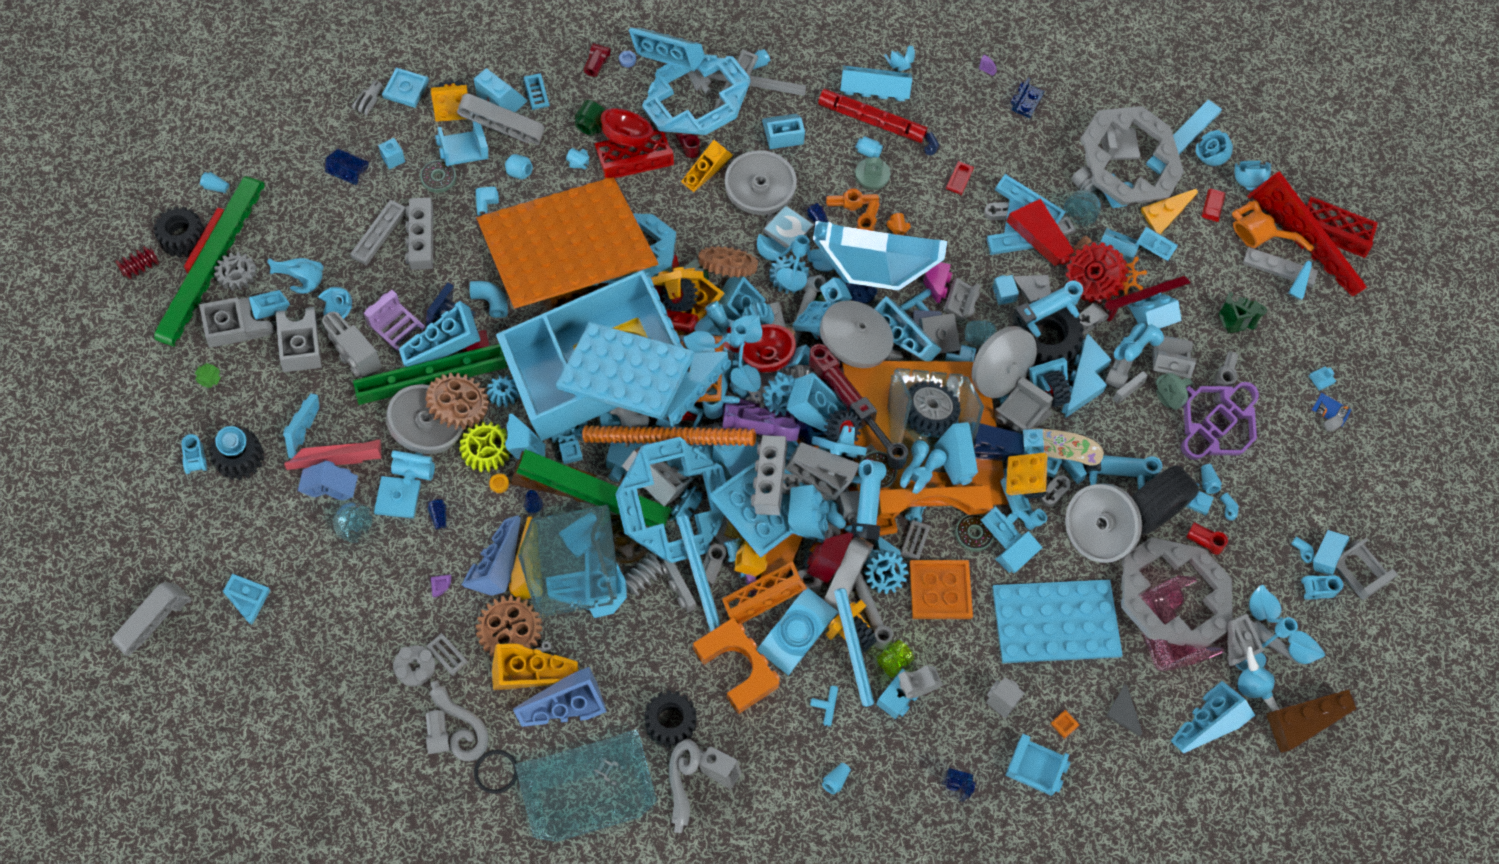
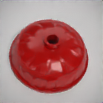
M612 108L605 110L601 115L603 133L617 144L627 147H638L644 144L652 135L653 129L650 123L634 112Z
M776 324L761 325L762 337L758 342L747 343L744 341L742 360L749 366L756 368L759 372L769 373L782 369L790 362L795 353L796 341L793 334L787 328Z

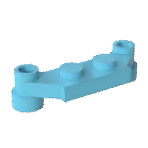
M1006 467L1003 470L1004 477L1000 480L1013 515H1017L1022 519L1029 530L1043 525L1047 521V515L1043 510L1036 509L1033 512L1028 499L1023 494L1008 495L1006 493Z

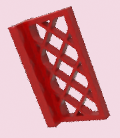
M658 129L653 130L651 137L644 144L634 147L638 149L635 153L628 151L631 147L626 146L623 149L611 140L594 143L604 178L614 177L615 179L674 165L672 148L668 144L664 131H659ZM654 135H661L659 141L651 139ZM648 142L655 145L653 149L645 147ZM607 146L610 149L606 153L604 151H601L600 147ZM659 147L665 149L661 151H656ZM614 150L620 152L618 157L611 155ZM642 151L648 153V154L639 155ZM624 155L630 156V158L622 159ZM607 159L613 160L612 162L605 163Z
M1310 196L1307 208L1334 244L1340 249L1365 258L1373 246L1372 241L1378 222ZM1311 204H1317L1321 209L1315 210ZM1328 211H1335L1338 216L1332 217ZM1323 213L1326 218L1321 219L1318 214ZM1346 217L1352 218L1354 223H1348ZM1336 220H1341L1343 225L1338 226ZM1362 224H1368L1372 226V229L1366 230ZM1357 226L1361 232L1356 233L1352 227Z

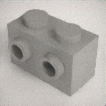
M1004 677L1001 682L997 680L987 694L989 699L986 703L1006 719L1019 703L1024 692L1019 689L1015 681Z

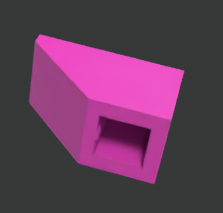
M943 262L928 270L923 280L924 285L931 290L932 297L937 303H940L941 297H946L948 288L945 287V283H950L952 272H949L951 265Z

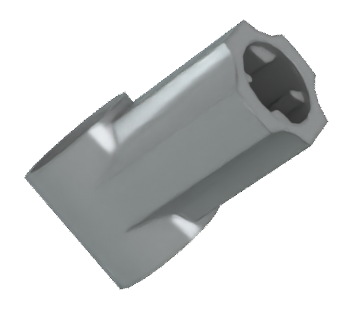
M1125 358L1122 360L1116 359L1105 383L1118 389L1122 388L1127 381L1128 372L1133 361L1129 362Z
M714 544L709 548L703 563L708 584L711 586L714 585L726 556V550L720 544ZM711 552H719L721 558H713Z
M434 710L426 713L428 754L450 751L444 711Z

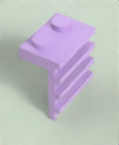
M393 290L383 294L379 301L374 305H370L364 312L367 325L397 352L400 348L397 344L417 327H420L422 330L425 329V326L399 303L398 296ZM402 313L406 315L385 334L382 332L386 326ZM409 320L414 322L395 339L391 340L389 338Z

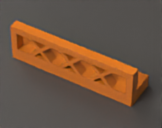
M792 561L722 598L730 619L734 618L736 622L742 624L801 593L807 587ZM792 569L794 575L787 579L783 578L784 574ZM775 581L774 586L765 588L767 582ZM758 590L756 596L752 598L747 597L750 591ZM739 599L738 605L731 608L729 602Z

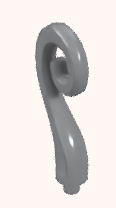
M438 680L430 683L433 689L430 691V696L436 706L445 713L470 724L477 734L478 741L475 748L464 751L459 747V740L464 738L468 742H473L474 735L467 729L456 731L450 739V749L453 755L462 761L479 759L488 746V732L484 723L471 711L455 704L451 700L445 686H440Z
M690 739L681 740L675 746L669 762V780L674 798L671 823L675 824L674 832L682 833L683 826H688L690 817V804L681 782L680 771L684 775H691L697 770L700 762L699 747ZM687 750L690 753L689 765L687 758L682 757Z

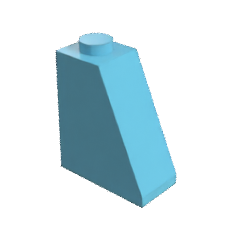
M968 422L952 424L936 442L934 447L944 451L947 455V460L943 466L952 484L966 485L978 473L970 425Z

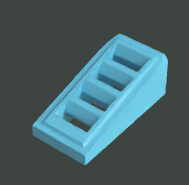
M541 73L525 76L523 81L532 110L549 107ZM531 84H539L537 86L530 87ZM536 89H540V90H541V91H537V92H531V90H536ZM542 94V97L533 98V96ZM544 100V103L535 105L534 103L536 101Z
M1305 262L1288 292L1289 295L1299 300L1304 298L1312 262Z

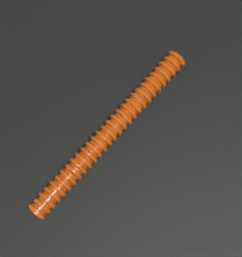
M586 425L582 431V438L585 443L589 441L591 443H612L613 441V443L619 442L620 444L624 442L626 444L630 442L632 444H635V442L637 444H641V442L643 444H647V442L652 444L653 442L656 443L676 437H681L690 445H694V443L696 445H700V443L706 445L707 443L708 445L714 444L715 446L718 444L721 446L724 444L726 446L730 444L732 446H736V444L738 446H742V444L744 446H748V444L754 446L756 443V431L754 428L750 430L748 428L744 430L742 428L738 430L736 428L732 430L730 428L726 430L724 428H720V430L718 428H714V430L708 428L707 430L706 428L701 429L699 427L696 429L694 427L690 429L688 427L684 429L682 427L678 429L676 427L672 429L670 427L666 429L661 427L659 429V427L647 428L646 426L643 428L640 426L637 428L635 426L631 428L629 426L625 428L620 426L618 428V426L595 427L592 425L589 427Z

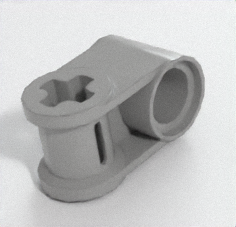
M1096 302L1079 315L1080 323L1083 324L1084 328L1083 334H1087L1095 327H1098V324L1102 321L1105 322L1109 316Z

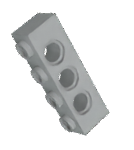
M409 198V206H406V215L409 217V221H406V232H409V237H406V248H409V253L405 254L406 264L410 265L411 270L433 269L432 199Z
M762 435V442L758 443L757 454L760 455V458L755 463V471L758 472V475L753 480V489H756V491L751 496V506L755 507L756 514L780 515L787 440L786 436Z

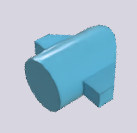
M571 148L566 156V160L570 162L569 167L586 169L587 166L584 164L589 166V156L585 149L578 151Z

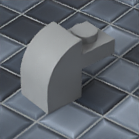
M926 665L915 672L904 671L898 674L900 687L905 692L907 699L925 695L943 686L934 666Z

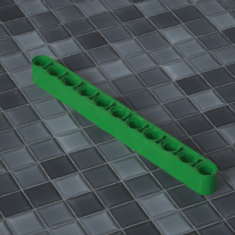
M245 176L242 179L154 334L155 341L172 347L176 346V340L180 339L185 330L183 329L186 323H189L193 316V310L198 307L202 300V294L206 293L211 284L209 283L212 277H215L214 273L216 271L214 267L219 266L217 261H223V256H227L228 248L232 247L236 240V234L240 233L245 218L249 217L253 204H256L261 190H264V181Z

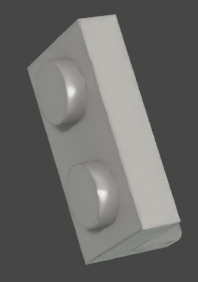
M958 278L954 279L943 311L948 314L954 313L955 318L960 320L971 317L975 311L974 305L980 295L979 289L981 285L970 286Z

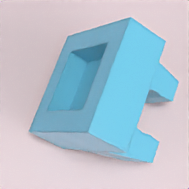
M1325 366L1309 375L1319 391L1336 382L1331 367L1327 369Z
M578 440L559 444L564 464L583 460Z

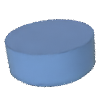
M624 51L619 55V63L623 67H632L636 63V55L631 51Z

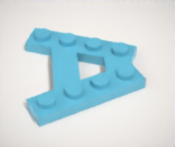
M1006 174L995 188V191L1009 199L1007 218L1011 212L1040 198L1057 224L1066 212ZM1007 221L1004 233L990 235L986 238L990 255L1034 248Z

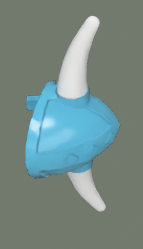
M1249 646L1247 650L1249 667L1239 676L1238 689L1242 695L1249 698L1262 697L1272 711L1279 710L1272 693L1275 683L1274 676L1257 664L1252 647Z

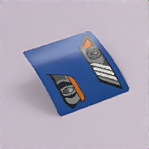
M1323 393L1320 394L1312 408L1314 412L1327 419L1340 415L1344 421L1341 427L1351 412L1350 408Z

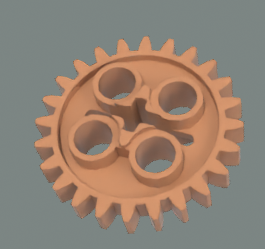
M712 246L710 248L705 247V250L701 249L698 256L699 266H702L703 269H709L708 272L720 273L722 276H736L738 278L739 276L746 277V275L751 276V274H755L758 260H756V257H752V254H747V251L742 252L740 251L741 249L734 250L733 247L729 249L726 246L724 248L719 246L716 248Z
M449 373L448 378L442 374L441 379L436 377L435 382H431L430 387L427 389L426 407L430 408L429 414L435 413L433 419L440 418V424L446 422L447 428L451 424L454 425L456 430L458 425H461L463 430L466 428V425L472 428L474 423L478 425L480 419L483 420L488 410L489 401H487L488 395L484 394L485 388L479 389L480 382L474 384V378L467 380L466 374L463 378L460 377L459 373H457L456 377Z
M510 595L509 600L506 601L504 596H502L501 602L494 599V606L487 604L488 611L481 610L484 617L477 618L481 624L476 625V629L479 630L476 635L477 638H481L479 644L484 645V651L490 650L491 657L494 656L495 645L500 644L499 642L503 638L510 639L507 644H520L530 649L531 645L537 647L535 639H541V635L537 632L543 631L542 626H540L542 620L537 618L539 612L534 611V605L528 607L527 599L521 603L520 597L513 601V597ZM512 612L519 613L516 618L509 617ZM494 621L501 622L498 627H491ZM510 625V627H512V630L509 631L506 628V626ZM521 629L528 630L525 635L518 634Z

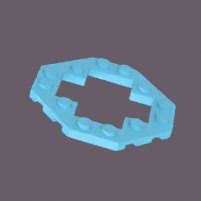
M705 55V58L697 67L705 78L720 70L732 85L719 92L720 98L725 104L698 119H695L689 110L672 118L660 101L674 94L673 89L668 84L669 82L692 70L666 64L657 69L656 78L651 83L648 97L644 100L642 107L659 131L707 135L737 118L751 82L749 75L733 56L717 58V55Z
M633 213L640 229L657 241L650 248L658 261V265L643 269L645 276L655 277L658 276L659 272L669 271L670 273L674 258L676 231L653 214ZM633 272L624 276L610 279L601 283H609L610 285L621 279L631 276L637 272Z
M681 437L641 446L616 492L624 533L668 563L688 559L683 539L672 542L667 541L664 524L647 528L645 526L637 489L654 485L650 468L651 464L681 457L685 476L702 472L711 510L694 515L699 533L694 535L700 555L708 552L709 544L713 537L716 536L724 517V513L709 497L713 491L726 483L723 467L718 463L712 462L698 449L688 445Z

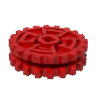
M1093 242L1089 247L1087 244L1084 245L1083 250H1076V256H1071L1070 260L1072 262L1067 264L1066 268L1069 269V272L1066 273V277L1069 278V281H1077L1082 285L1083 292L1080 298L1083 301L1088 300L1091 304L1097 301L1098 304H1103V300L1111 301L1112 296L1117 297L1119 295V290H1124L1123 283L1128 281L1125 275L1129 273V269L1126 268L1127 262L1122 254L1114 249L1112 245L1106 246L1103 242L1097 245L1096 242Z

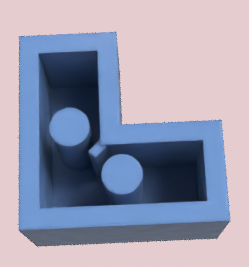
M323 461L303 469L298 491L311 497L326 494L344 501L353 498L358 476L351 473L348 469L335 466L333 462Z

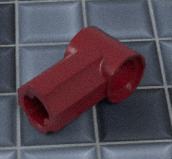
M593 43L590 48L589 58L583 68L584 73L588 76L597 77L604 62L607 63L606 59L610 56L611 48Z

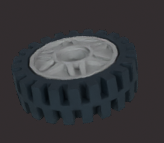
M922 381L921 384L917 382L915 385L910 386L901 404L902 417L905 418L906 424L911 423V429L916 427V432L918 433L924 431L926 436L931 433L932 437H936L937 433L939 436H942L952 424H956L959 418L961 405L958 402V397L953 396L954 392L952 390L948 392L949 387L944 386L942 388L939 382L934 385V381H929L928 384L926 381Z

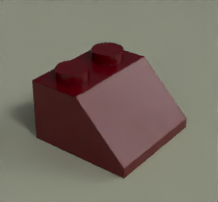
M846 533L825 539L821 545L817 544L813 554H810L806 562L809 565L806 573L828 583L840 567L853 534Z

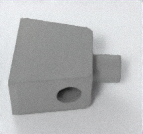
M709 747L706 752L699 749V767L701 772L731 790L742 773L738 761L713 747Z

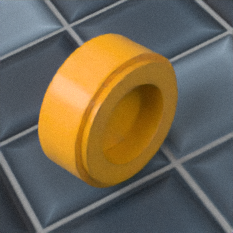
M495 474L490 478L489 485L493 492L503 493L509 487V480L504 474Z

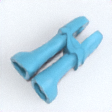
M1138 323L1132 328L1130 335L1124 337L1123 341L1117 346L1114 351V357L1117 360L1125 358L1129 362L1133 361L1142 353V349L1148 342L1153 346H1159L1164 341L1163 332L1153 324L1146 327L1144 323Z
M917 440L913 443L911 447L912 462L904 470L900 480V486L904 489L910 480L916 482L912 491L914 494H918L933 476L932 471L941 467L947 460V455L944 451L934 449L931 451L925 466L920 467L929 453L928 444L922 440Z

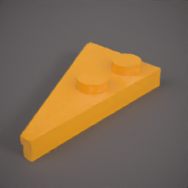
M1193 189L1142 207L1141 212L1151 229L1162 234L1188 203L1194 199L1198 191Z

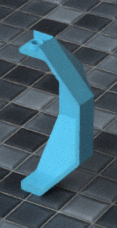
M819 221L815 223L813 236L814 242L844 282L893 290L902 289L943 261L947 241L888 234Z

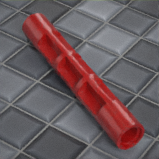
M825 88L819 97L818 105L921 144L928 131V127Z

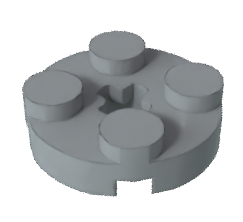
M422 646L403 647L395 657L393 669L400 682L407 686L416 687L422 685L433 676L435 660L431 652ZM413 661H417V664L420 665L415 671H412V668L409 666V664H413Z

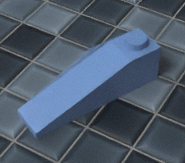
M519 516L507 518L503 521L492 537L494 544H491L481 552V555L484 556L478 566L473 564L462 583L465 588L490 596L507 590L515 559L521 519Z
M590 667L570 674L514 707L513 711L521 726L524 727L547 724L549 719L561 718V722H568V717L580 716V720H588L605 713L606 707L597 681Z

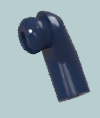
M929 132L925 135L929 144L927 147L925 146L924 151L928 156H932L938 150L939 143L933 132Z

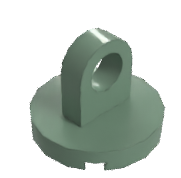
M876 157L860 161L855 170L856 181L862 187L869 190L883 188L889 182L891 174L888 165L882 159Z
M1165 373L1158 377L1156 385H1158L1156 390L1157 396L1164 406L1177 410L1185 406L1188 399L1186 388L1188 386L1191 387L1193 382L1190 378L1181 380L1173 373Z

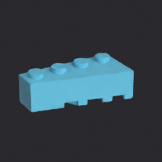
M887 296L874 308L889 324L893 334V343L924 361H931L942 350L896 302Z
M461 301L457 302L452 310L443 313L438 321L434 324H429L424 332L415 335L401 346L399 351L404 366L408 367L444 358L480 341L470 307Z

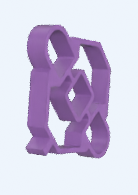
M1242 382L1234 388L1201 386L1196 391L1190 386L1186 388L1189 399L1183 407L1185 434L1187 437L1181 444V451L1187 458L1198 460L1206 454L1241 455L1257 439L1255 408L1253 405L1257 402L1259 393L1253 384ZM1238 388L1247 389L1252 396L1250 404L1243 411L1230 400V396ZM1199 392L1220 393L1223 404L1216 406L1203 419L1202 423L1206 428L1200 423H1191L1190 401ZM1217 410L1231 422L1223 432L1209 420ZM1237 417L1239 419H1248L1250 440L1241 450H1220L1219 441L1211 433L1217 438H1221L1237 423ZM1197 431L1210 443L1208 448L1200 455L1193 454L1188 449V441Z
M740 398L739 403H723V428L725 429L736 428L738 430L742 428L744 430L748 428L750 430L754 428L756 434L786 436L787 441L798 440L800 426L794 423V415L790 414L789 411L786 412L785 416L781 412L776 415L774 411L770 412L766 405L764 408H761L759 404Z

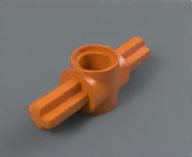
M849 189L840 196H827L826 205L843 206L844 209L855 211L858 208H862V205H869L871 200L879 203V196L877 194L862 195V192L857 189Z
M875 200L870 201L866 213H863L858 218L856 229L875 231L877 221L875 216L880 203ZM865 223L871 224L869 227H862Z

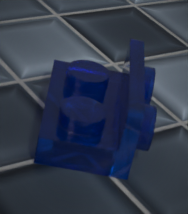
M1028 77L1025 83L1021 82L1018 88V95L1014 94L1011 100V104H1013L1011 110L1030 119L1045 91L1030 85L1031 78Z
M336 149L326 157L325 172L353 185H357L359 175L368 169L369 162L343 150Z
M948 768L943 776L942 784L947 785L946 788L949 790L958 791L959 788L962 789L960 801L964 802L974 793L976 782L972 781L974 774Z

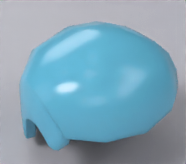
M227 426L218 431L215 438L216 447L224 455L235 456L244 450L247 438L245 433L238 427Z

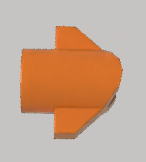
M902 213L891 215L890 220L886 222L887 227L895 235H904L911 227L910 223H905Z

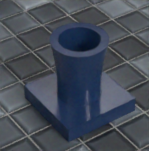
M447 282L428 308L426 326L431 323L434 324L442 317L443 313L449 312L455 307L456 303L453 302L454 285ZM471 310V313H472V316H473V319H474V318H475V315H476V312H474V311Z

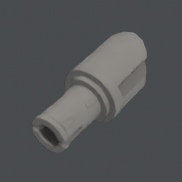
M374 80L367 90H362L353 103L352 109L356 110L358 108V112L363 113L365 111L364 114L368 115L377 102L376 96L383 88L382 84L378 82L375 85L377 80Z

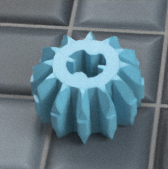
M765 302L750 304L749 307L744 308L742 317L759 314L761 325L772 324L774 321L773 310L770 304H765Z
M500 375L498 380L492 378V384L487 386L489 390L487 395L490 398V402L492 404L496 403L497 407L504 403V406L507 408L508 402L514 405V399L519 398L514 379L510 380L508 375L504 379Z

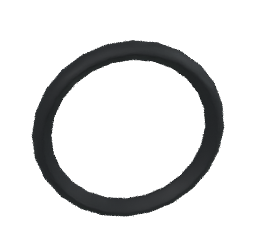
M502 750L486 752L477 760L474 767L475 782L479 788L487 793L498 794L507 791L513 786L518 776L516 760L512 755ZM500 754L506 756L514 767L512 780L501 789L485 787L478 777V769L481 762L490 755Z

